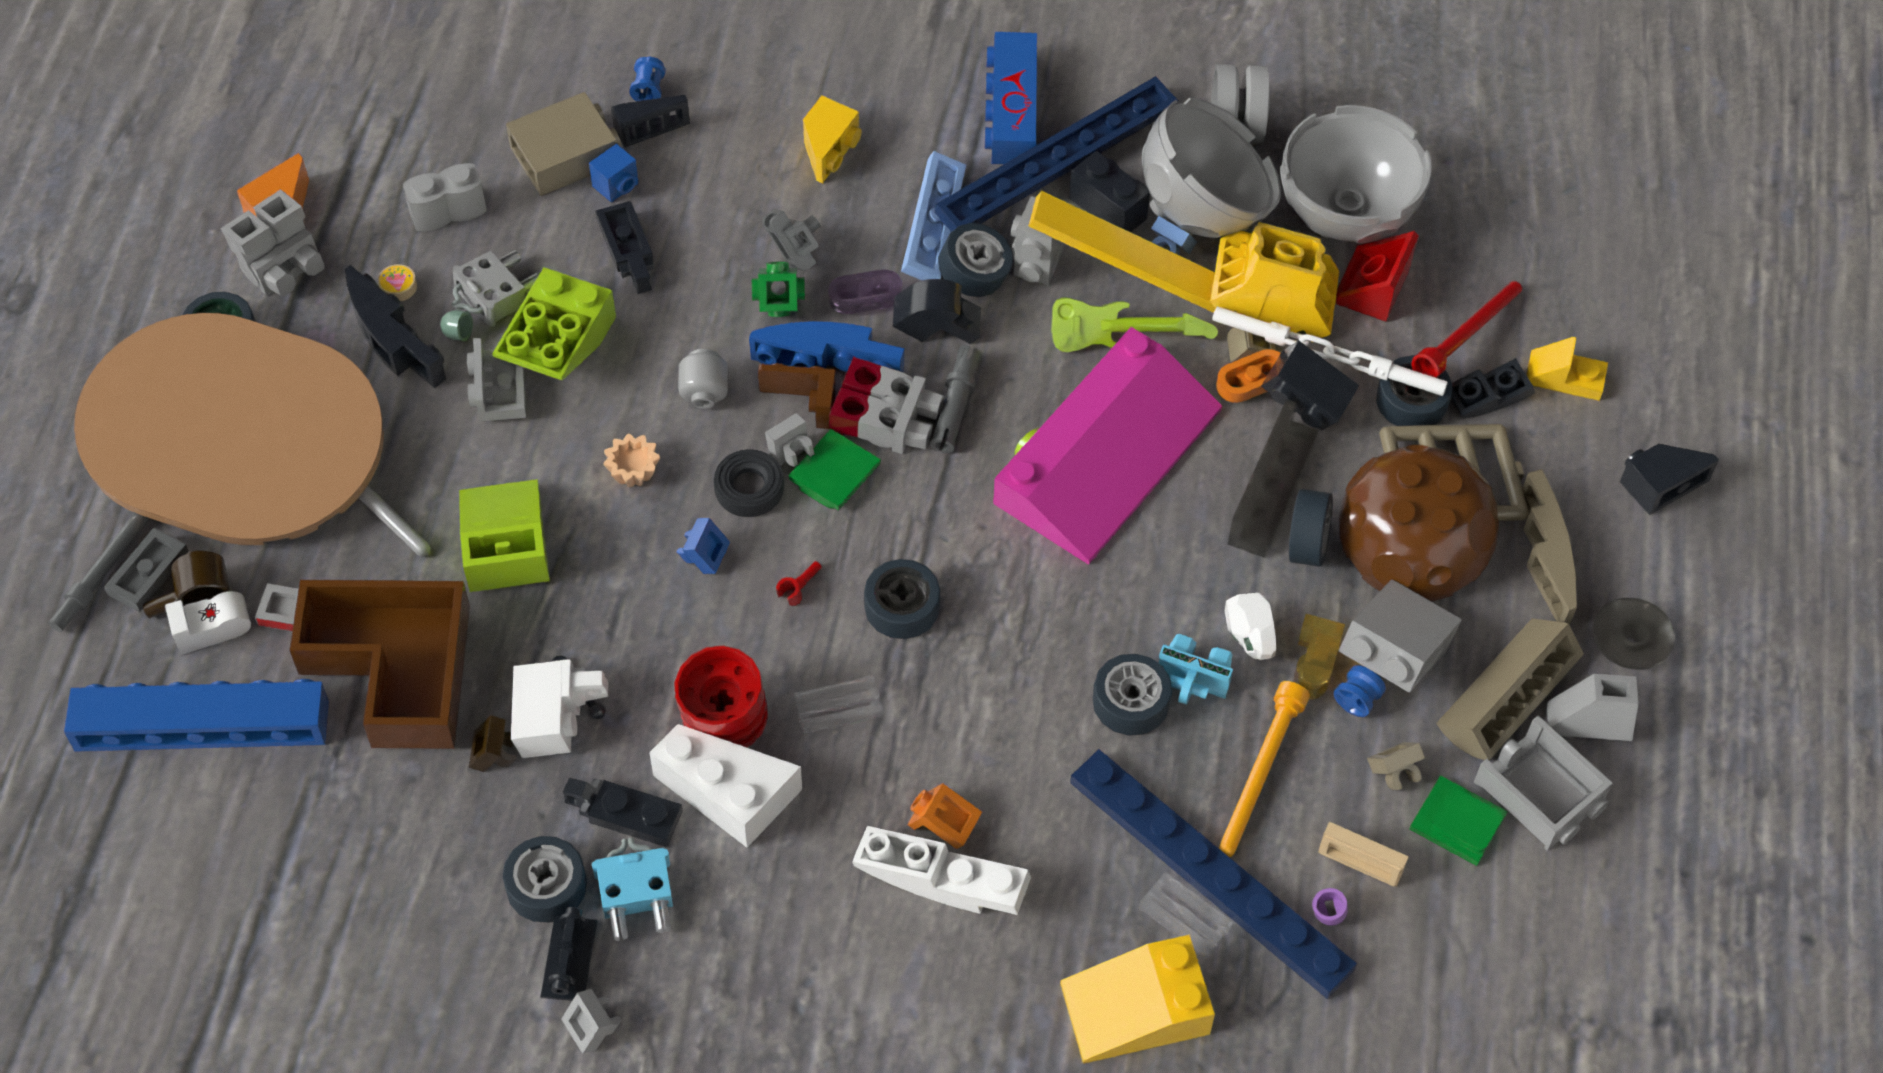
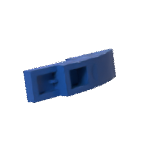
M808 321L761 328L751 331L749 336L751 360L758 361L761 364L772 365L779 363L795 367L819 366L825 369L829 365L847 372L853 357L904 373L905 348L872 341V328L838 322Z

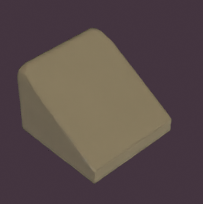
M1234 327L1227 333L1231 362L1261 350H1276L1275 344L1265 341L1264 337Z

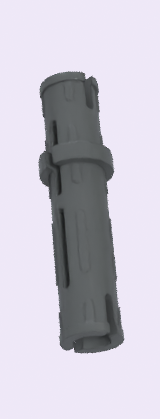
M963 345L958 348L953 372L947 376L945 382L947 392L933 438L930 441V446L935 451L939 450L943 438L945 443L942 453L954 451L968 397L975 390L976 381L974 376L982 357V353L975 347L969 360H967L970 346Z

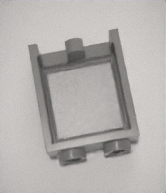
M1539 716L1532 720L1527 735L1517 743L1514 739H1511L1504 745L1497 761L1492 764L1488 759H1485L1480 764L1474 780L1476 785L1483 787L1545 845L1544 849L1547 851L1558 841L1563 845L1568 843L1580 830V822L1587 816L1593 820L1605 810L1609 804L1606 796L1613 784Z

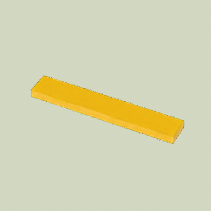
M1044 191L1037 195L1029 227L1214 313L1215 308L1210 300L1215 272Z

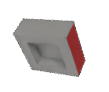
M267 583L255 615L257 625L292 631L298 588Z

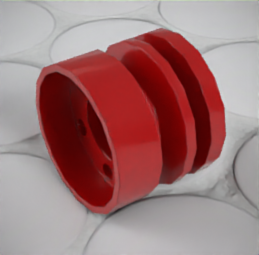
M724 645L706 647L692 654L680 666L674 681L675 699L681 713L683 726L746 748L751 746L761 736L768 720V707L760 671L751 657L740 649Z

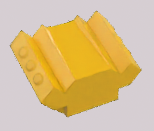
M1258 222L1253 233L1239 231L1220 238L1210 301L1215 309L1218 306L1270 324L1273 321L1288 326L1290 331L1295 333L1304 330L1308 335L1324 338L1331 335L1339 270L1332 257L1324 254L1326 249L1321 243V239Z

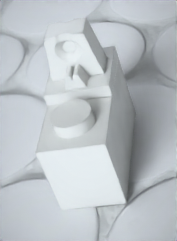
M570 659L514 666L511 740L522 758L571 753V737L577 735L576 715H580V706L585 705V701L608 697V680L604 672L585 671L584 668H574Z

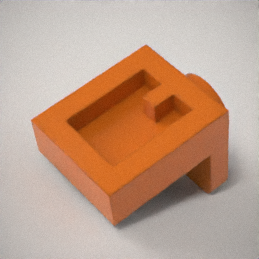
M942 783L930 791L924 789L918 794L910 807L914 814L907 825L913 830L924 825L955 849H958L966 843L982 811Z

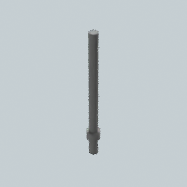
M135 512L82 580L79 583L74 582L65 593L64 603L48 622L52 629L62 632L78 610H85L94 598L92 592L150 518Z

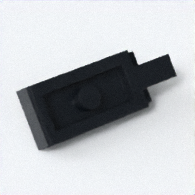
M631 201L596 210L597 222L617 271L620 272L622 278L631 276L637 294L652 290L648 270L654 269L653 255Z
M569 778L563 790L564 802L579 807V814L587 817L589 823L664 847H668L683 812L682 804L606 780L593 779L592 783L589 784L585 781Z

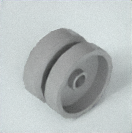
M1216 64L1213 75L1211 103L1230 113L1252 132L1256 138L1250 143L1251 145H1263L1265 141L1270 110L1268 67L1248 65L1243 73L1242 85L1239 87V72L1236 66L1232 64Z

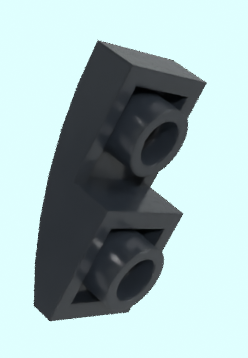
M1515 358L1484 375L1478 369L1452 383L1451 399L1463 419L1510 406L1534 395L1535 391Z

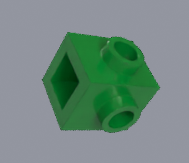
M767 262L766 268L759 269L758 278H752V301H759V312H768V316H790V311L798 310V300H805V277H797V268H789V262ZM774 281H783L786 285L785 291L776 293L772 289V283Z

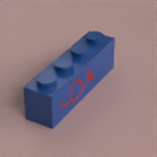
M995 32L994 46H987L986 68H993V73H986V94L993 95V100H986L985 122H992V127H985V149H992L991 164H1005L1036 146L1037 33Z

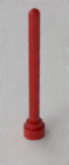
M1518 281L1510 282L1439 346L1422 349L1412 359L1413 371L1435 378L1440 376L1446 369L1447 358L1516 298L1522 291V285Z

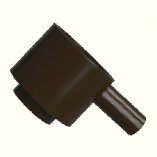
M204 550L192 551L179 557L171 567L175 591L144 603L143 610L150 619L165 613L166 604L181 600L183 606L206 599L211 600L220 593L229 592L230 588L223 557L217 553Z

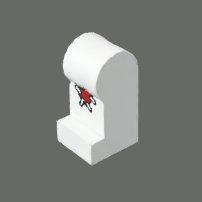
M223 592L211 600L206 599L183 606L181 600L165 605L171 633L181 655L237 638L248 632L251 627L245 598L239 592Z

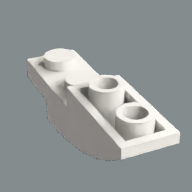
M871 826L866 827L852 861L853 865L860 870L896 887L949 906L981 914L983 907L1018 915L1031 880L1028 869L949 852L945 843Z

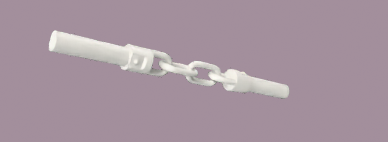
M1218 306L1213 314V321L1264 337L1265 341L1283 347L1285 344L1292 345L1297 342L1288 339L1289 337L1298 339L1306 346L1309 345L1310 341L1325 345L1323 353L1316 350L1313 351L1323 359L1330 358L1349 364L1356 370L1386 381L1389 378L1440 396L1444 395L1447 388V381L1393 364L1394 361L1377 355L1374 356L1361 351L1353 352L1334 346L1328 340L1313 335H1301L1292 332L1290 327L1273 321L1270 324ZM1334 352L1349 356V358L1334 354ZM1360 357L1371 361L1369 368L1357 364L1360 362Z

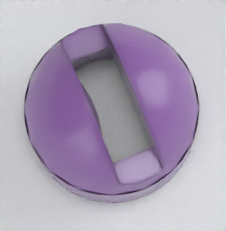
M1326 888L1319 891L1313 899V911L1321 923L1327 926L1342 923L1347 916L1348 904L1346 897L1341 891L1334 888ZM1333 900L1336 915L1329 916L1325 905L1326 901Z

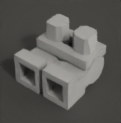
M281 189L253 207L257 217L248 210L221 228L231 251L238 258L241 270L266 296L273 292L285 296L294 290L296 285L294 278L303 272L307 275L315 276L325 268L313 237L305 228L303 222L305 214L302 206Z

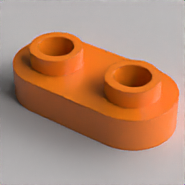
M1272 349L1261 350L1223 366L1217 377L1216 389L1218 394L1229 402L1239 403L1268 392L1261 387L1267 377L1264 372H1270L1281 353Z

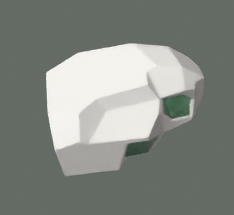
M1261 593L1238 594L1227 600L1224 611L1227 628L1232 633L1233 639L1238 641L1246 653L1254 659L1264 660L1275 657V628L1270 603L1267 598Z

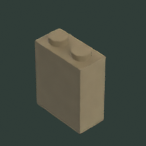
M585 92L506 123L510 148L540 196L591 176L589 162L616 143L621 147V141L616 130L613 127L608 128L605 124V116L598 103L592 104Z

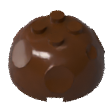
M1410 445L1386 452L1378 457H1373L1352 477L1345 490L1346 493L1342 500L1339 516V534L1343 551L1360 572L1362 579L1378 591H1381L1392 579L1429 601L1453 596V593L1472 581L1474 582L1482 574L1496 549L1499 520L1497 503L1492 493L1493 488L1464 456H1457L1443 449L1425 445Z

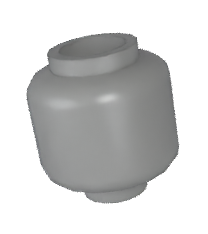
M710 349L691 351L679 363V395L684 400L690 402L693 407L699 409L711 408L714 406V403L722 401L728 393L727 362L717 352Z

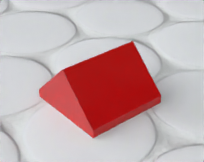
M1415 231L1357 246L1337 288L1335 303L1387 322L1411 268L1419 235Z

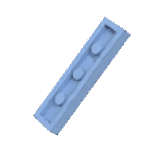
M933 151L929 156L901 272L922 281L941 278L938 256L951 231L934 213L938 202L961 190L966 164L936 151Z

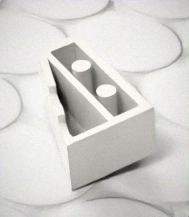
M677 724L650 752L653 776L745 847H748L802 790L801 766Z

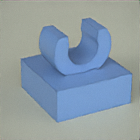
M1158 216L1151 228L1159 236L1152 243L1160 247L1168 245L1170 246V251L1177 255H1180L1179 248L1190 254L1197 243L1189 233Z

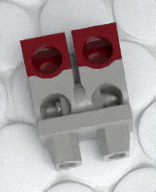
M853 357L842 387L829 414V430L832 429L844 437L845 435H850L868 440L879 447H892L893 452L903 454L906 445L926 449L932 433V424L918 421L917 417L921 415L937 420L943 405V395L925 389L926 378L916 375L912 378L903 372Z

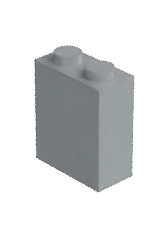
M1391 579L1352 620L1339 652L1410 693L1448 650L1462 619Z

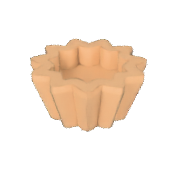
M628 433L623 440L613 439V447L604 450L607 456L604 466L611 472V476L618 483L627 484L628 487H633L634 485L642 486L643 481H649L653 476L660 456L655 453L656 443H647L645 435L634 438Z

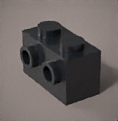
M1096 151L1071 170L1069 199L1086 212L1130 233L1147 220L1150 199L1149 190L1141 181L1135 180L1120 169L1115 161L1107 159Z
M1298 340L1281 352L1261 387L1267 390L1276 402L1288 406L1298 413L1304 423L1322 431L1340 420L1359 385Z

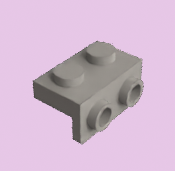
M473 338L474 352L467 353L469 376L474 375V383L468 384L470 407H477L480 422L526 418L524 367L493 357L494 349L484 350L482 339Z

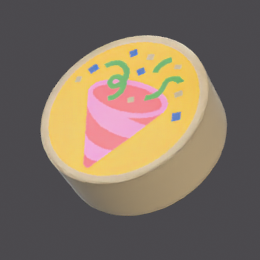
M390 265L383 269L378 276L379 288L387 295L390 293L395 295L400 301L409 299L417 290L415 274L406 265Z

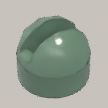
M461 310L447 312L440 322L441 331L445 337L452 340L467 341L473 329L471 314L468 311Z

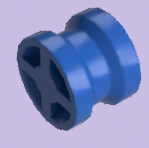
M1355 665L1347 673L1346 683L1339 684L1334 690V697L1345 711L1357 717H1365L1373 708L1372 702L1380 699L1385 693L1386 686L1381 677L1364 666Z

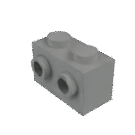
M1030 196L1023 214L1015 216L1011 228V236L1016 237L1011 247L1014 260L1013 276L1020 277L1028 282H1037L1049 286L1063 253V242L1028 226L1036 197Z

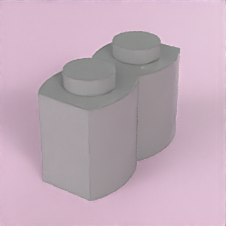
M471 163L453 165L444 169L439 174H421L408 179L402 184L415 230L419 232L442 228L451 221L472 220L487 211L482 184L475 165Z

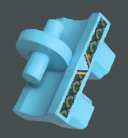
M1177 634L1169 646L1163 644L1159 654V664L1164 667L1169 675L1171 687L1181 690L1178 702L1187 704L1191 694L1206 699L1208 693L1226 698L1233 673L1231 668L1233 654L1230 651L1216 647L1211 649L1208 659L1195 656L1193 654L1197 642L1193 638L1182 634Z

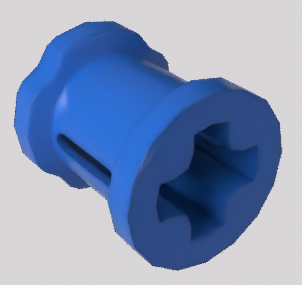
M640 57L634 64L636 78L631 83L629 89L630 96L635 101L661 98L660 81L666 74L664 63L655 57Z

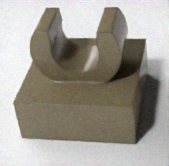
M1402 742L1368 757L1367 760L1372 773L1385 774L1387 786L1391 790H1400L1402 785L1399 781V774L1402 770L1406 771L1410 782L1421 781V772L1413 763L1425 757L1419 743Z

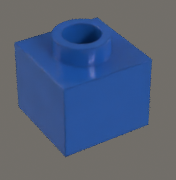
M617 143L589 162L592 187L611 203L621 195L629 193L639 183L636 159Z

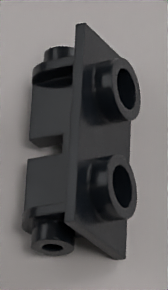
M568 907L565 910V914L560 915V917H554L541 998L573 1001L578 992L585 991L587 988L598 921L585 919L582 916L583 911L579 908Z

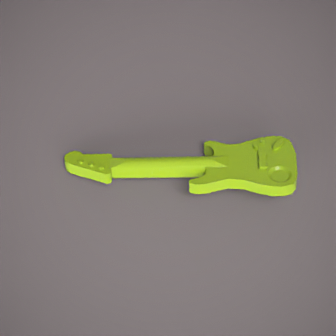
M1062 297L1055 301L1052 308L1051 332L1053 343L1061 352L1077 351L1092 344H1103L1112 348L1117 342L1112 340L1111 333L1127 332L1130 327L1139 332H1182L1185 336L1204 335L1208 339H1214L1218 335V330L1213 324L1188 313H1183V317H1117L1119 311L1129 308L1130 304L1126 301H1115L1106 305L1095 306L1073 298Z

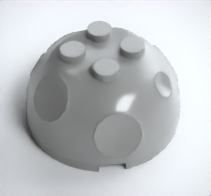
M1189 97L1184 103L1176 104L1178 101H1173L1162 111L1152 125L1142 150L1143 174L1152 197L1150 202L1152 211L1157 216L1167 217L1191 235L1218 238L1239 231H1246L1265 219L1280 201L1281 185L1277 170L1270 156L1262 160L1250 144L1256 137L1238 119L1215 104Z
M1336 106L1334 113L1316 118V113L1310 115L1297 125L1289 136L1283 153L1282 165L1280 166L1284 193L1288 204L1293 207L1297 215L1307 224V227L1325 238L1359 244L1381 240L1396 233L1419 209L1430 185L1432 167L1429 151L1423 150L1416 139L1417 132L1410 125L1388 112L1366 106Z

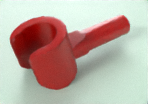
M814 561L796 579L785 577L778 581L776 585L778 598L782 597L787 590H795L788 597V603L791 606L800 604L802 600L801 590L822 568L821 564Z

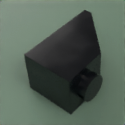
M1658 443L1646 451L1639 449L1627 458L1620 483L1642 508L1651 515L1709 482L1719 459L1714 454Z

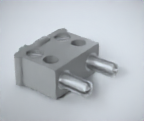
M514 250L499 259L489 251L462 266L455 265L453 267V295L455 301L452 302V306L456 310L465 309L469 313L478 314L488 326L494 327L497 321L519 309L525 299V294L530 291L539 274L536 273L519 282L508 270V268L521 262V255L518 251ZM461 297H462L468 304L460 303V302H461Z

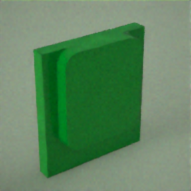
M830 429L813 448L814 455L810 457L807 454L788 476L790 481L798 485L801 492L830 509L835 508L839 511L881 464V459Z
M1440 775L1411 823L1409 830L1477 866L1508 811Z

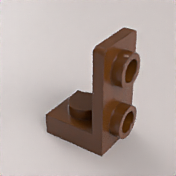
M779 363L759 365L758 381L760 392L809 396V412L815 413L816 428L829 429V414L836 396L835 369H825L819 366L795 367Z

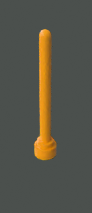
M1281 682L1273 698L1276 703L1274 707L1277 712L1219 845V849L1228 857H1232L1235 854L1291 719L1297 717L1298 713L1304 712L1310 698L1309 691L1295 682Z

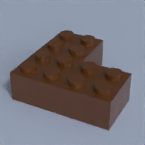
M300 580L289 650L298 675H368L369 683L363 726L371 748L455 749L470 604L464 581Z

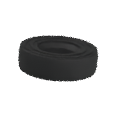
M746 449L728 455L719 463L714 474V492L718 502L725 510L737 516L756 517L771 511L779 503L784 492V475L779 463L771 455L759 450ZM752 472L763 478L764 485L756 493L744 494L734 487L735 479L743 473Z

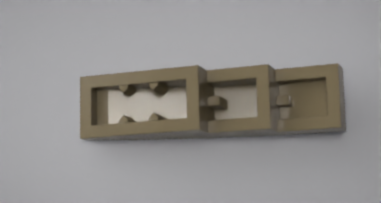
M1540 469L1528 473L1523 486V492L1530 511L1523 530L1533 547L1526 566L1556 622L1569 623L1570 625L1577 609L1576 571L1570 538L1558 501L1543 470Z

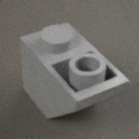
M1592 674L1547 702V724L1560 736L1632 741L1639 704L1636 677Z

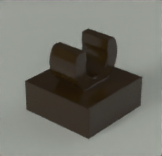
M490 715L474 731L469 768L485 772L493 763L500 767H509L516 761V756L506 753L502 745L511 748L514 746L511 740V732H504L506 719Z

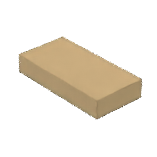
M1330 821L1323 834L1318 851L1321 855L1393 887H1397L1409 857Z

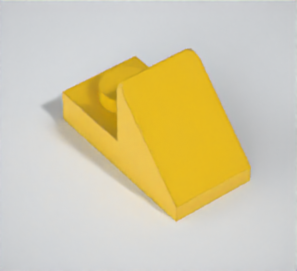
M1570 337L1531 350L1526 376L1533 386L1600 401L1604 389L1608 362L1573 355L1577 337Z

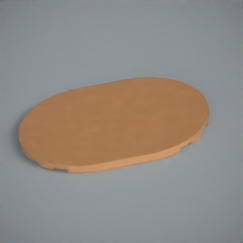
M219 313L186 314L168 318L142 328L117 344L104 356L88 377L77 403L74 422L75 441L79 456L94 482L114 502L142 516L214 540L239 545H264V542L285 538L293 540L318 530L319 525L331 519L337 513H344L359 498L371 481L379 464L384 442L382 413L375 391L364 373L350 359L337 350L317 341L245 318Z

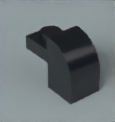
M943 279L923 280L910 285L894 297L892 327L920 342H923L942 329L971 344L980 338L981 307L962 298V285Z

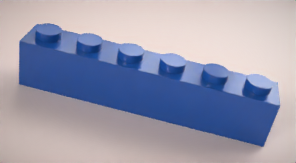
M298 679L294 682L279 683L257 680L253 683L240 684L215 681L211 684L201 685L174 682L162 686L132 683L122 687H106L100 684H91L83 688H70L64 733L75 752L325 745L329 700L322 681L315 682L310 679Z

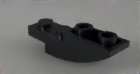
M348 266L345 269L346 282L356 319L373 351L397 376L411 368L432 387L436 388L446 380L442 364L444 358L440 351L432 344H424L418 339L415 331L405 323L403 316L404 306L395 295L384 293L369 274L364 273L362 275L353 266Z

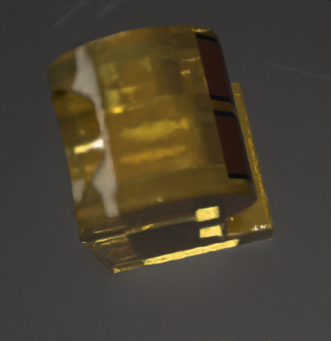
M1305 614L1298 645L1307 647V652L1299 658L1296 664L1293 682L1300 684L1309 691V699H1317L1323 696L1328 689L1345 624Z

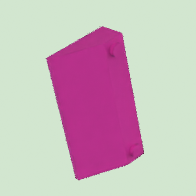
M1130 327L995 477L993 504L1089 565L1222 411V405L1161 344Z

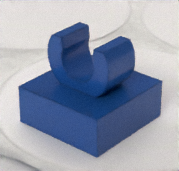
M697 518L692 530L687 531L684 535L687 538L684 548H678L677 553L686 563H694L703 574H716L730 541L710 518Z

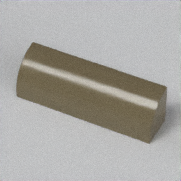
M1532 618L1439 719L1436 724L1443 734L1465 753L1478 759L1490 760L1584 655L1569 623Z

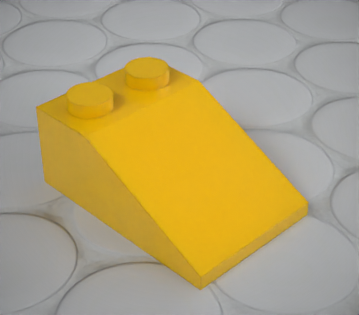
M1190 934L1146 944L1060 981L1083 1064L1210 1035L1215 1013Z

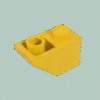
M822 95L803 118L804 144L816 181L824 183L831 172L835 173L839 169L843 156L849 148L856 147L862 134V130L859 128L858 111Z

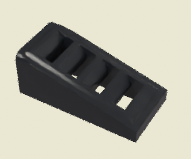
M685 95L628 102L611 107L613 127L624 148L690 124L688 99ZM675 111L676 115H670V112Z

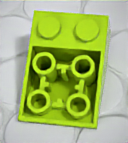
M543 267L494 349L493 357L559 380H564L601 345L613 324L616 312L612 290Z
M538 479L459 490L460 540L463 568L469 592L550 581Z

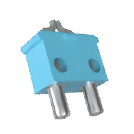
M633 838L622 839L621 847L612 850L607 858L596 859L592 862L594 877L599 881L605 919L610 918L614 940L620 941L617 916H619L622 939L625 940L628 938L625 915L653 910L656 932L663 933L659 909H662L665 931L671 930L668 907H673L667 872V868L670 866L667 849H652L647 845H638L634 842ZM628 844L633 850L642 851L625 855H619L626 850ZM655 887H661L658 890H653ZM618 894L617 897L611 898L612 895Z

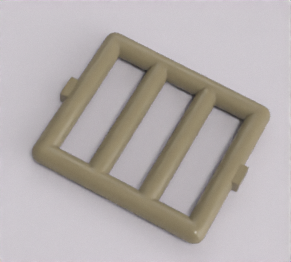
M1502 424L1385 426L1380 430L1379 436L1384 453L1399 449L1397 441H1418L1419 445L1436 448L1435 441L1456 440L1459 455L1464 456L1479 472L1480 469L1472 440L1492 439L1511 504L1497 505L1498 520L1520 521L1528 517L1529 509L1521 484L1524 476L1521 462H1515L1507 431Z

